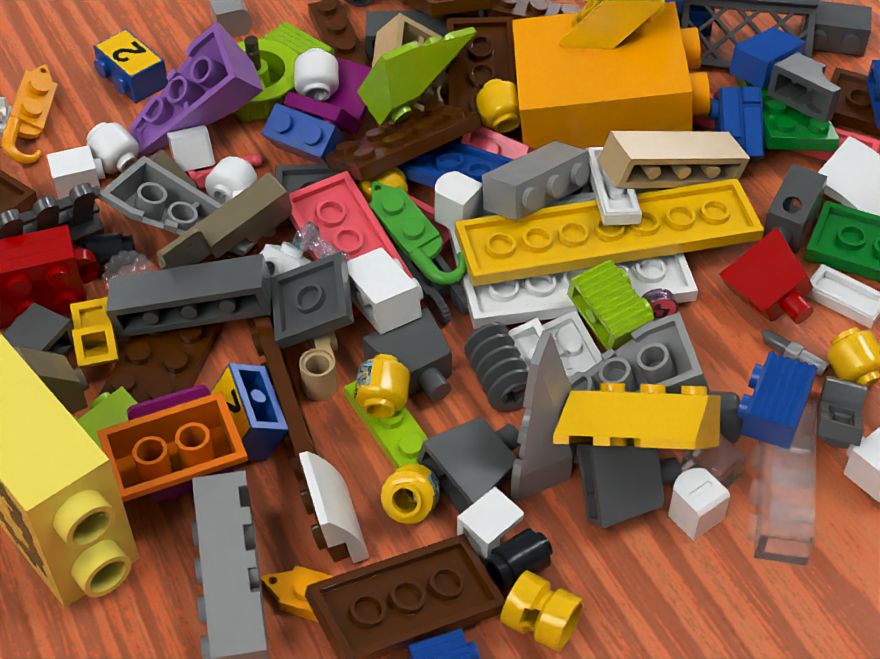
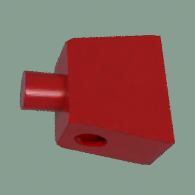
M774 228L719 273L730 291L771 322L786 313L795 324H800L808 319L814 311V308L804 298L812 291L813 285L777 228Z

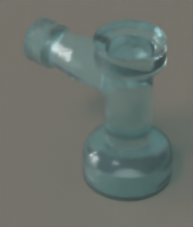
M311 221L306 222L298 230L292 242V245L298 250L306 252L311 249L320 256L319 259L339 252L320 238L319 227ZM344 250L341 251V254L349 261L350 255Z

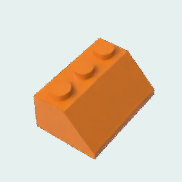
M222 391L96 431L102 451L110 459L123 502L248 461L246 451Z

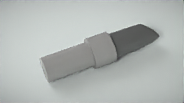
M762 330L764 343L782 354L785 358L791 357L792 360L798 359L801 363L807 362L809 366L815 365L818 368L816 374L821 377L827 373L830 363L808 352L804 346L795 341L791 342L769 330Z

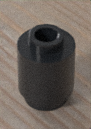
M123 232L86 236V243L79 244V248L88 249L93 252L98 262V272L127 269V265H136L133 235L124 236Z
M527 528L492 549L491 556L485 559V565L489 575L501 589L509 586L513 587L523 572L528 570L537 575L551 565L550 555L553 554L552 546L543 533H535L532 529Z

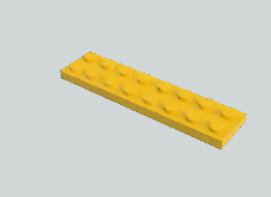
M736 178L638 193L636 196L642 212L641 224L603 226L597 202L592 200L541 208L518 221L501 215L455 221L454 232L460 250L463 253L472 285L479 286L591 268L609 259L613 260L614 264L759 241L762 239L764 228L740 182Z

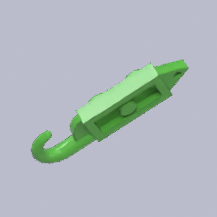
M372 181V202L369 203V206L382 227L408 259L412 260L424 276L434 284L451 285L459 281L467 271L463 253L459 252L457 254L459 261L457 269L449 273L440 271L432 262L441 252L443 246L437 229L400 185L393 188Z

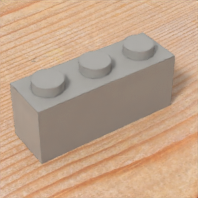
M553 141L483 174V210L518 221L588 185L590 174L588 150Z

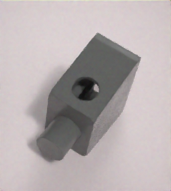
M792 163L768 210L763 237L774 228H777L794 254L798 253L819 217L828 176ZM795 199L800 201L802 207L793 205Z
M427 307L421 309V318L381 335L378 331H375L363 337L364 362L374 359L376 355L388 354L396 357L398 362L407 367L410 373L408 398L425 391L432 401H439L445 398L451 391V385L447 381L452 375L451 349Z
M478 417L425 440L416 461L433 471L439 480L441 491L461 514L492 488L496 487L499 489L512 474L514 461L517 459L512 451L521 445L517 443L519 431L512 424H507L495 432L483 418Z
M592 442L577 443L587 523L601 528L612 526L662 507L665 502L663 485L674 484L677 477L682 473L678 459L674 457L659 460L657 448L634 447V444H627V446H595Z

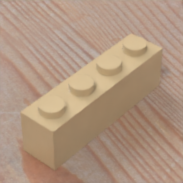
M610 131L597 161L616 188H677L736 178L739 180L750 157L730 132Z

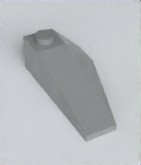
M145 156L130 166L100 191L98 195L100 200L125 216L178 235L184 234L222 206L216 200ZM245 238L228 251L244 256L260 239L250 242Z
M680 312L639 327L631 333L632 339L615 351L610 348L600 355L602 360L586 372L578 371L568 378L572 390H600V382L625 383V391L640 392V384L666 385V393L681 394V386H707V391H710Z
M542 330L529 365L523 407L526 410L517 443L521 444L519 458L523 460L515 459L512 470L510 499L517 501L569 480L575 464H579L577 443L553 444L554 431L572 388L552 333Z

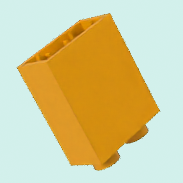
M675 1L664 2L666 7L655 20L650 21L647 19L614 49L564 47L559 43L564 34L574 28L571 22L579 12L512 20L523 143L533 147V151L553 141L585 149L588 147H604L610 131H692L694 115L710 114V90L707 72L689 73L688 70L701 67L698 28L680 29Z

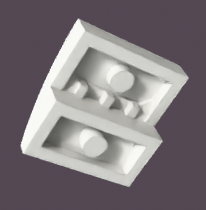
M849 136L818 171V173L828 176L824 194L842 203L844 206L880 216V154Z
M577 311L564 314L541 325L537 317L510 330L508 333L515 342L514 346L521 353L520 358L527 365L526 370H529L530 361L542 330L552 333L568 378L578 371L586 372L602 360L600 351Z
M308 451L299 453L318 521L328 548L346 542L353 563L370 558L348 488L340 473L318 455Z

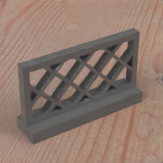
M683 0L681 29L696 27L689 19L690 7L704 8L711 18L698 28L700 41L708 49V51L701 55V66L730 69L731 60H723L716 49L728 39L735 46L737 43L740 44L734 34L746 24L749 25L755 34L759 35L761 31L752 21L758 14L769 13L777 22L773 27L777 29L781 27L784 32L795 37L796 35L785 22L794 15L808 16L807 29L797 38L802 39L806 36L805 41L807 44L804 54L812 59L816 11L819 6V0ZM712 9H721V10H720L718 13L715 14V12H714ZM727 10L737 11L744 19L731 32L719 18ZM744 11L754 12V13H753L752 15L748 16ZM778 14H784L787 16L781 19ZM715 21L726 36L712 46L701 32ZM712 54L715 59H708L706 57Z

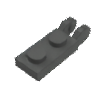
M398 245L394 246L413 278H416L423 291V300L426 304H430L433 314L440 323H447L452 318L450 309L443 299L448 295L451 296L454 306L461 315L469 313L466 294L460 286V280L451 285L432 283L424 276L415 263L408 259ZM440 254L432 260L440 271L452 272V269Z

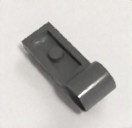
M827 375L818 405L816 435L824 437L823 441L831 446L848 448L849 444L860 446L864 433L862 409L868 386Z

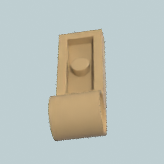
M334 330L309 339L308 343L311 349L303 353L299 360L302 391L311 400H327L336 393L338 388L336 362L333 351L338 350V344Z

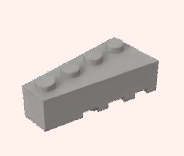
M244 470L192 478L196 520L191 521L194 546H199L200 557L194 558L197 584H203L204 596L197 597L200 623H207L208 635L201 636L200 638L202 658L270 659L255 522L246 472Z

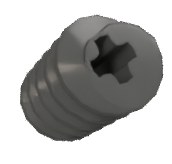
M494 322L481 326L469 336L464 346V353L470 361L471 368L476 373V378L482 385V390L488 397L491 407L499 412L516 411L524 408L523 402L529 370H526L527 365L520 358L521 353L514 346L513 338L511 335H508L509 330L506 325Z

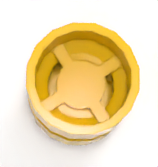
M527 570L522 573L512 587L503 606L500 622L523 635L532 631L536 642L559 653L567 644L576 628L585 601L563 588L555 592L552 591L549 581Z

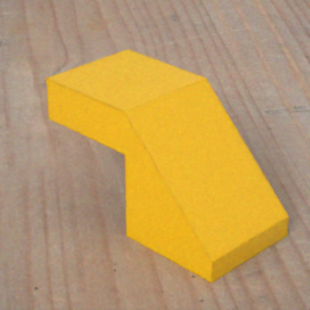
M108 297L70 304L74 325L72 336L77 364L80 369L119 361L116 331L106 313Z

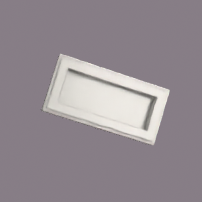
M821 264L811 277L810 281L813 289L806 297L870 329L880 317L879 291L824 264Z

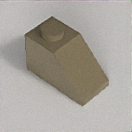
M18 346L14 348L70 414L88 407L83 392L89 389L87 380L80 367L72 369L65 355Z

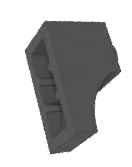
M797 52L774 64L767 96L826 123L833 118L841 88L825 77L826 65Z

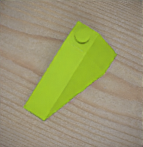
M474 27L449 32L440 40L436 36L429 37L425 44L421 46L416 41L409 42L379 57L357 90V93L380 126L392 120L394 123L401 122L412 113L411 108L463 51L477 31Z

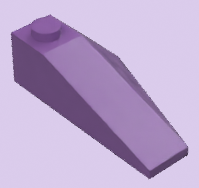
M215 22L191 42L185 51L188 55L186 60L178 70L172 68L166 77L169 83L159 96H152L129 127L131 135L139 145L138 156H146L168 145L167 133L201 125L207 126L239 110L263 91L254 63L221 24Z

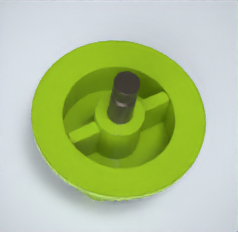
M247 36L244 41L237 42V44L254 63L263 91L242 108L233 112L240 121L244 122L253 119L269 118L276 103L286 106L283 103L288 91L294 93V62L298 57V54L293 49L282 43L258 39L256 36Z

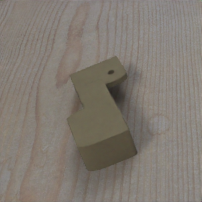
M270 172L265 174L156 254L159 259L157 262L161 270L198 264L211 253L215 258H219L245 238L250 242L257 241L291 215L292 204L288 191Z

